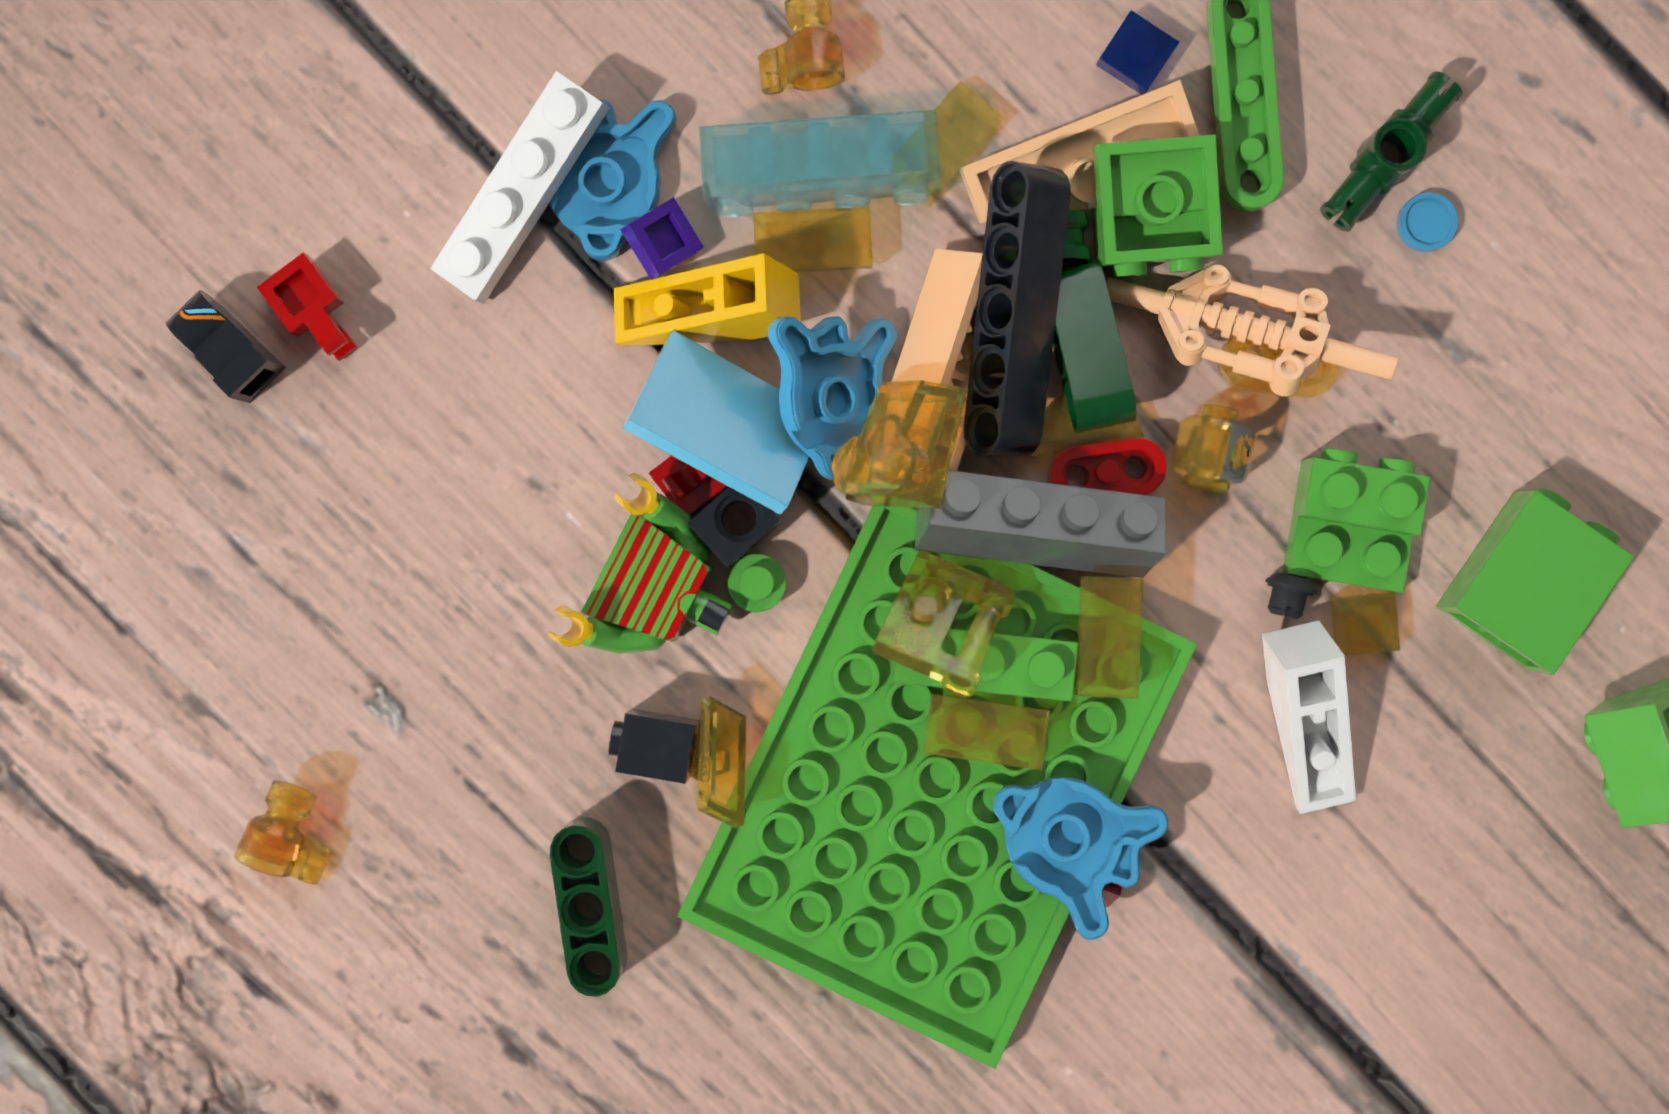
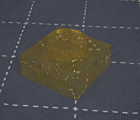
M1395 592L1330 597L1334 642L1343 655L1400 651Z

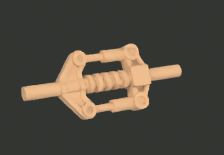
M1211 265L1205 270L1168 287L1166 292L1110 276L1106 282L1111 301L1159 315L1158 321L1175 358L1181 364L1192 366L1199 363L1203 358L1233 367L1232 372L1270 382L1271 390L1280 396L1287 397L1295 394L1300 387V383L1312 372H1316L1320 360L1391 380L1399 357L1328 338L1331 327L1326 315L1328 298L1323 291L1316 288L1305 289L1300 294L1264 284L1262 288L1231 280L1230 272L1222 265ZM1227 293L1258 301L1257 306L1293 315L1294 324L1293 327L1286 326L1287 321L1280 319L1276 323L1270 322L1271 317L1266 315L1256 318L1255 312L1246 310L1245 314L1239 313L1240 308L1230 306L1229 310L1224 309V304L1216 301L1225 297ZM1200 326L1206 328L1205 332L1214 335L1218 331L1221 332V337L1230 339L1232 335L1237 337V342L1245 344L1247 340L1253 341L1252 346L1261 348L1264 344L1269 346V351L1277 353L1278 349H1282L1283 352L1275 361L1240 350L1237 354L1206 346Z

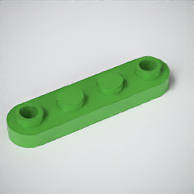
M1209 0L1207 4V25L1220 189L1226 202L1236 210L1256 212L1265 208L1276 199L1281 192L1284 182L1270 0ZM1231 3L1238 4L1244 11V18H1232L1228 14L1226 6ZM1242 175H1251L1256 179L1258 184L1256 192H1247L1241 187L1240 178Z

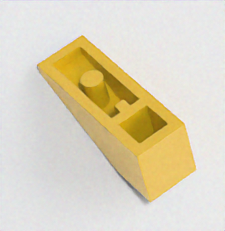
M765 253L614 288L615 344L622 347L664 345L672 330L696 343L754 340L768 337L770 324L779 317H794L801 322L799 274Z

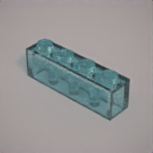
M936 110L699 127L703 198L710 210H719L720 216H748L754 213L753 207L777 205V211L781 213H800L811 210L812 203L835 201V207L839 209H858L869 206L870 199L893 197L894 204L916 205L929 201V195L939 194L940 166Z

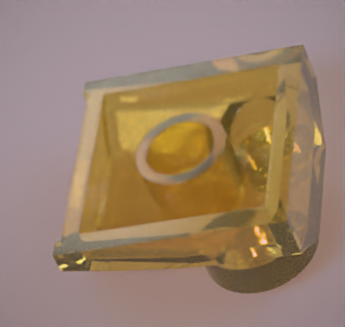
M922 380L882 382L868 411L860 436L849 439L834 455L832 472L836 488L846 494V500L863 506L940 509L967 390L956 386Z

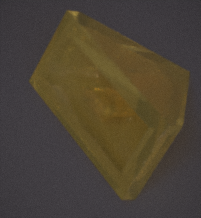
M710 696L701 699L690 787L698 811L736 828L744 826L746 716Z

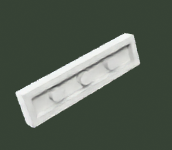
M556 71L430 269L473 300L484 304L610 108Z

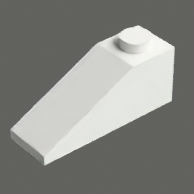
M1319 620L1263 633L1262 640L1267 685L1296 809L1299 814L1356 801L1345 656Z

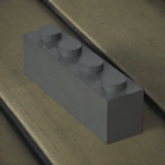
M932 468L917 498L915 550L1144 578L1166 554V498Z

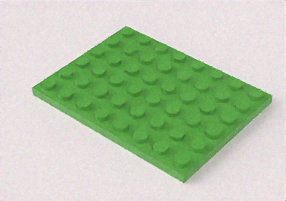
M879 493L677 917L996 1069L1068 918L1069 911L1059 899L1038 891L1026 882L1013 866L1006 849L1003 824L993 810L994 797L1006 785L1028 786L1049 778L1070 777L1081 779L1099 788L1111 800L1122 804L1197 644L1030 564L916 551L917 510ZM900 623L1078 642L1072 702L894 683Z

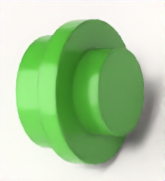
M752 554L741 558L732 567L728 577V590L733 601L741 608L750 612H763L773 608L780 602L786 589V577L782 567L773 558L762 554Z

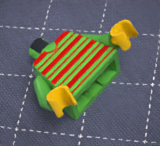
M631 473L628 476L641 486V492L637 498L631 501H626L619 494L615 493V500L631 515L581 610L582 613L590 617L586 618L583 614L566 606H560L555 610L556 613L571 618L572 626L566 634L557 635L553 632H548V635L551 639L566 647H575L583 644L584 646L617 654L654 651L663 646L666 640L672 642L678 640L687 621L717 636L732 609V604L704 590L714 568L707 563L709 547L687 524L692 520L690 514L662 494L656 493L651 483L641 475Z

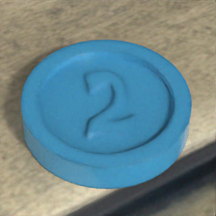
M1432 192L1421 193L1408 200L1400 209L1397 217V230L1400 238L1408 247L1419 252H1432L1445 246L1453 239L1458 228V215L1454 205L1446 197Z

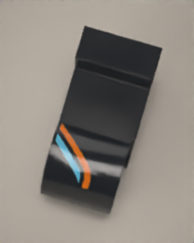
M199 290L166 322V326L171 333L195 354L194 358L214 377L213 382L229 398L250 403L286 368L231 313L202 290Z

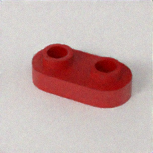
M1131 438L1066 449L1052 460L1048 469L1047 480L1048 483L1071 486L1067 482L1066 473L1070 467L1077 466L1082 468L1086 474V482L1082 486L1083 488L1148 495L1158 489L1164 481L1167 463L1162 450L1155 443L1143 438ZM1136 458L1142 463L1143 473L1139 479H1131L1125 474L1124 464L1127 459Z

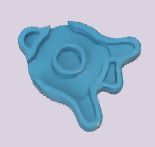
M600 100L610 109L549 202L551 209L563 225L580 238L585 252L597 261H609L615 258L626 241L620 229L658 205L661 190V176L658 166L659 152L677 122L674 109L664 101L657 100L649 103L629 123L621 125L616 122L612 104L606 100Z
M839 316L826 317L811 329L794 317H779L770 324L768 337L779 357L781 366L779 405L784 427L793 442L812 459L821 476L829 480L846 479L854 472L858 457L865 449L861 445L865 442L871 431L881 428L885 415V391L882 380L883 367L889 352L896 342V328L886 319L870 320L851 341L848 337L846 322Z
M1070 777L1049 778L1028 786L1006 785L996 793L993 800V810L1003 824L1006 849L1017 872L1038 891L1059 899L1067 907L1077 932L1087 940L1100 938L1109 927L1107 909L1102 893L1104 886L1111 882L1125 888L1137 884L1140 876V849L1145 844L1162 837L1168 829V818L1161 808L1154 805L1131 807L1118 804L1099 788L1081 779Z

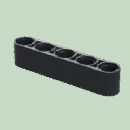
M1008 161L1004 162L992 177L964 418V439L966 445L973 454L979 457H1025L1034 453L1041 442L1071 197V186L1068 176L1061 169L1055 167Z

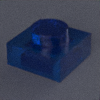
M1131 10L1100 56L1096 66L1143 95L1146 94L1179 44V41Z

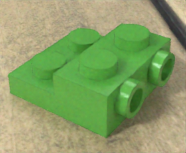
M1216 134L1096 144L1093 147L1097 207L1092 209L1095 257L1102 267H1111L1112 278L1147 275L1148 263L1169 262V273L1205 270L1204 259L1223 255Z
M1325 448L1322 449L1320 458L1312 457L1301 460L1283 574L1394 593H1404L1412 540L1414 535H1421L1431 477L1414 474L1416 463L1399 459L1380 458L1378 468L1356 464L1357 453L1339 449Z

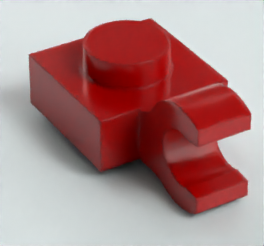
M301 253L257 286L260 293L291 334L299 337L307 330H310L325 353L329 356L333 354L338 361H341L358 348L351 336L331 314L344 304V301L314 260L306 253Z

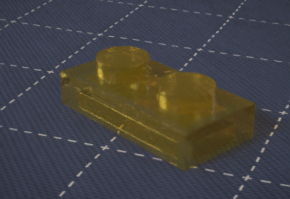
M931 693L923 753L1042 770L1050 711L1048 709Z

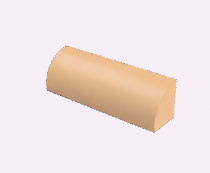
M935 249L885 400V415L881 428L875 430L863 469L919 488L923 487L932 468L950 471L958 470L966 445L964 439V418L983 253Z

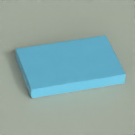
M672 330L665 341L622 428L780 515L789 506L809 458L793 442L784 427L780 415L778 388Z

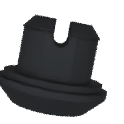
M1275 573L1265 579V582L1268 583L1267 586L1273 587L1267 607L1270 613L1299 619L1303 616L1307 595L1314 596L1318 592L1312 581L1281 573Z

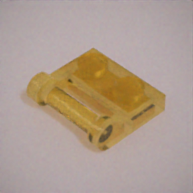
M920 549L877 636L872 653L940 681L942 686L954 695L960 697L973 696L981 680V674L978 670L1000 619L1009 615L1015 602V595L1010 588L997 581ZM963 599H967L976 603L978 611L956 658L940 650Z

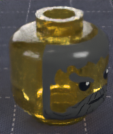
M1205 404L1202 415H1188L1180 421L1171 464L1175 472L1184 476L1182 485L1205 491L1229 493L1230 485L1239 484L1246 480L1252 457L1255 432L1246 423L1237 421L1239 410L1226 406Z

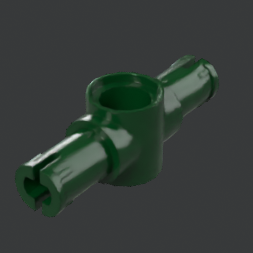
M1438 71L1432 72L1426 83L1404 109L1395 110L1379 129L1361 143L1357 151V157L1350 164L1351 173L1330 199L1320 207L1321 214L1328 221L1344 208L1343 213L1333 223L1335 227L1349 232L1378 194H1387L1401 176L1422 161L1426 153L1427 144L1433 137L1431 130L1463 94L1461 87L1454 82L1439 95V91L1450 79L1449 76ZM1382 140L1390 141L1397 146L1401 154L1400 164L1392 163L1384 157L1381 150Z

